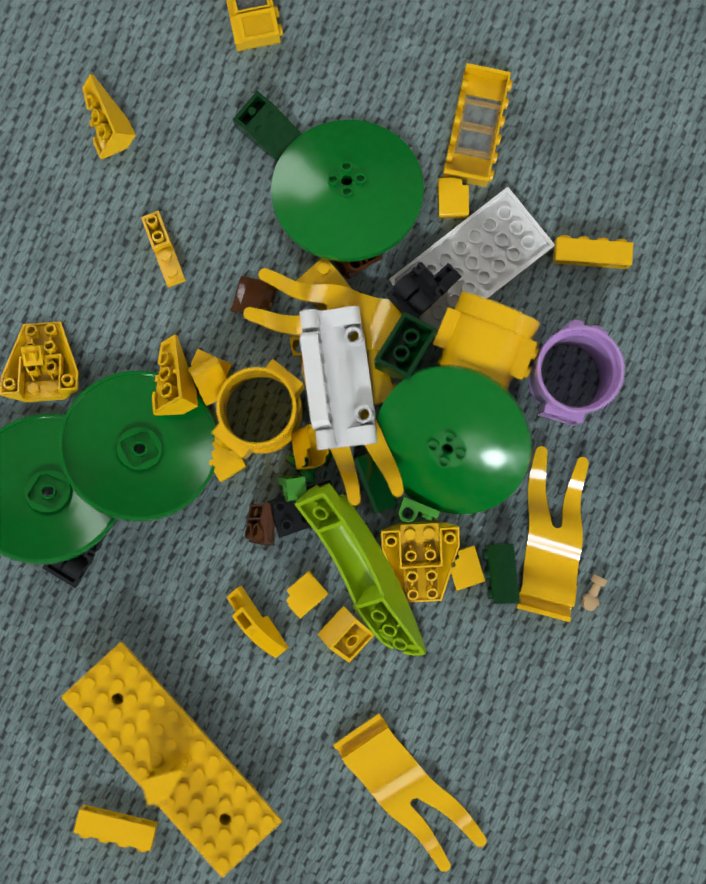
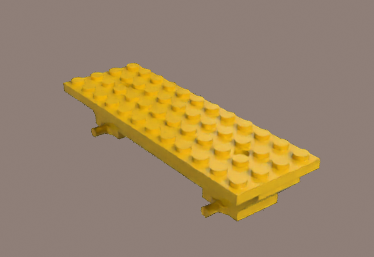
M123 641L61 696L65 703L142 789L141 780L149 770L188 759L189 764L165 804L158 807L222 878L282 822L283 819L259 794L256 787L241 774L152 675L151 670L149 671V668L142 664Z

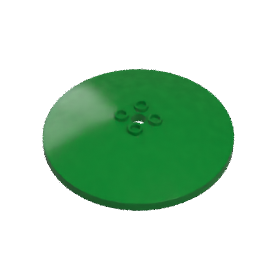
M361 120L326 122L298 136L279 158L271 183L274 212L279 224L288 237L302 249L313 255L328 260L344 262L369 259L397 245L414 226L422 207L424 194L422 171L417 158L408 145L388 129ZM344 179H350L352 183L350 185H344L342 184V181Z
M439 365L419 370L413 373L409 379H403L387 396L380 409L377 423L399 470L404 493L420 504L451 514L482 512L499 505L511 496L521 484L527 472L532 454V438L527 418L512 394L499 382L482 372L454 365ZM444 444H450L453 447V451H446Z
M126 371L98 380L87 387L73 401L65 414L60 428V462L70 486L89 506L116 519L134 522L152 521L179 512L202 493L215 469L213 464L212 467L209 464V461L213 459L211 452L215 449L212 445V442L215 441V435L212 434V431L216 428L209 409L197 395L198 406L185 414L154 415L152 393L156 391L157 387L155 375H159L156 372ZM137 445H142L145 451L138 454L134 451V448Z
M32 415L15 420L0 429V554L14 561L28 564H52L77 557L102 540L117 520L85 503L72 489L66 479L59 456V434L65 415ZM52 488L54 492L51 496H44V490Z

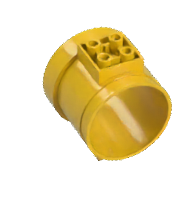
M461 292L455 309L448 307L433 345L442 349L437 363L474 369L488 375L509 390L508 387L513 378L521 381L523 377L528 378L532 368L528 366L530 360L536 359L540 349L536 347L538 343L533 340L541 323L497 302L471 293Z
M273 358L265 368L251 367L236 372L227 379L218 394L216 411L220 423L212 431V434L215 435L214 440L222 447L228 446L231 448L229 452L239 460L241 458L247 460L252 453L268 454L283 449L292 442L291 433L299 430L302 425L303 405L299 395L305 389L304 384ZM254 378H269L281 383L290 392L293 403L292 416L285 430L274 439L263 443H249L240 440L231 430L227 420V405L232 393L239 385Z

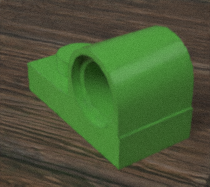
M289 474L277 477V483L283 486V493L287 502L298 500L307 492L305 476Z
M403 497L398 510L399 518L404 522L415 520L418 512L422 513L421 517L431 521L432 518L437 519L440 511L406 497ZM407 507L413 512L412 517L408 519L402 515L403 509Z

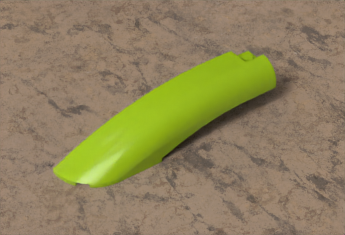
M330 483L322 487L316 485L309 489L296 501L295 506L317 533L331 555L347 586L355 611L376 638L392 650L395 647L398 650L404 651L403 654L425 655L427 651L405 594L387 558L360 515L348 502L344 494L338 495Z

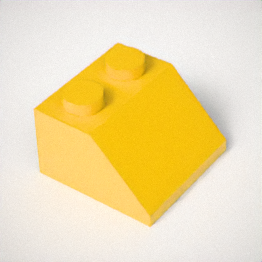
M344 606L317 634L329 649L349 663L375 636L360 619Z
M188 759L147 772L141 780L147 805L154 804L155 806H160L167 802L189 764Z

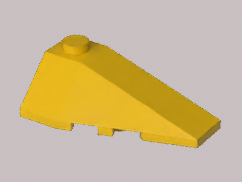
M90 74L82 88L86 108L92 110L91 120L89 121L90 127H95L97 137H93V143L100 159H105L127 149L136 135L128 118L96 77Z
M174 334L161 342L158 357L160 369L159 375H155V382H157L156 391L152 393L153 414L156 416L185 414L198 406L196 388L187 369L189 367L179 338Z

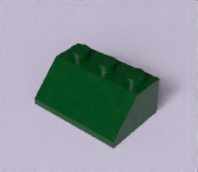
M403 312L374 359L375 369L392 378L409 379L437 334L438 328Z
M366 454L355 458V466L374 514L396 506L395 502L398 501V498L392 495L385 477L371 455Z
M513 543L486 544L485 549H482V556L484 561L487 560V568L484 569L485 579L489 580L490 585L487 588L488 599H491V602L494 604L520 603Z

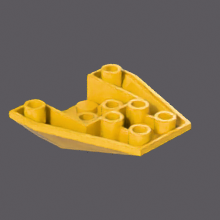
M61 321L23 324L1 375L0 395L23 402L65 400L78 391L79 371ZM42 344L45 364L24 366L21 347Z
M441 521L401 522L382 529L381 545L383 554L387 558L408 603L442 601L451 574L450 569L454 565L460 546L459 526Z

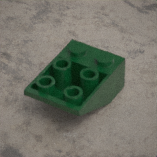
M258 91L254 93L233 118L235 128L276 162H278L285 149L302 134L271 101Z

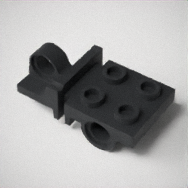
M419 262L416 268L414 267L386 294V297L402 314L406 312L419 318L462 276L449 263L436 275H433L422 262Z
M328 480L316 485L322 487L330 483L332 486L331 480ZM316 485L307 487V491ZM284 495L267 501L271 506L279 538L311 527L295 506L297 500L287 502Z
M103 539L77 557L58 563L44 564L42 568L76 588L96 555L94 553L100 550Z

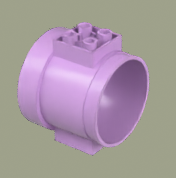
M573 320L562 327L561 331L543 344L536 359L531 363L532 368L528 376L531 393L540 404L538 416L576 426L583 423L586 413L604 407L617 395L624 379V361L618 346L608 336L609 332L603 331V327L596 325L590 327L584 325L585 322ZM557 345H573L586 351L595 361L599 371V386L594 398L586 406L571 407L564 405L554 399L547 391L542 380L541 369L544 356L549 348Z

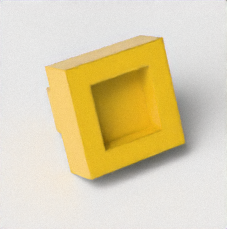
M42 344L21 347L24 366L45 364Z

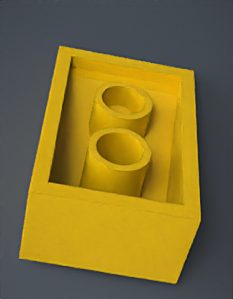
M321 258L296 280L305 284H332L351 288L328 259ZM313 303L318 310H327L326 305Z

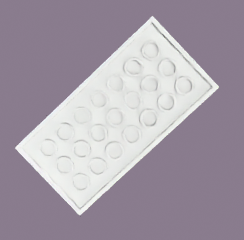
M506 187L392 276L389 281L394 286L404 275L408 274L414 267L416 268L419 262H422L433 275H436L449 263L462 277L419 317L420 320L439 330L448 307L455 309L461 292L471 293L488 299L551 250L555 244L510 188Z

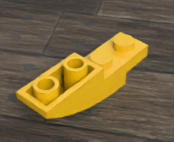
M159 210L141 217L167 287L170 288L185 282L186 279Z
M242 586L237 587L226 597L235 610V613L232 615L233 619L257 646L274 658H277L289 648L269 616H261Z

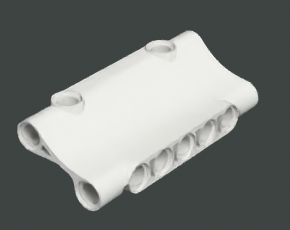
M359 306L332 310L308 309L300 311L302 328L300 342L312 427L315 429L317 450L378 443L366 342L362 331ZM358 332V339L351 342V335ZM367 409L369 411V417L363 420L361 418V412Z

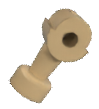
M593 574L591 589L588 593L581 596L582 608L593 611L599 606L598 593L601 586H606L608 580Z

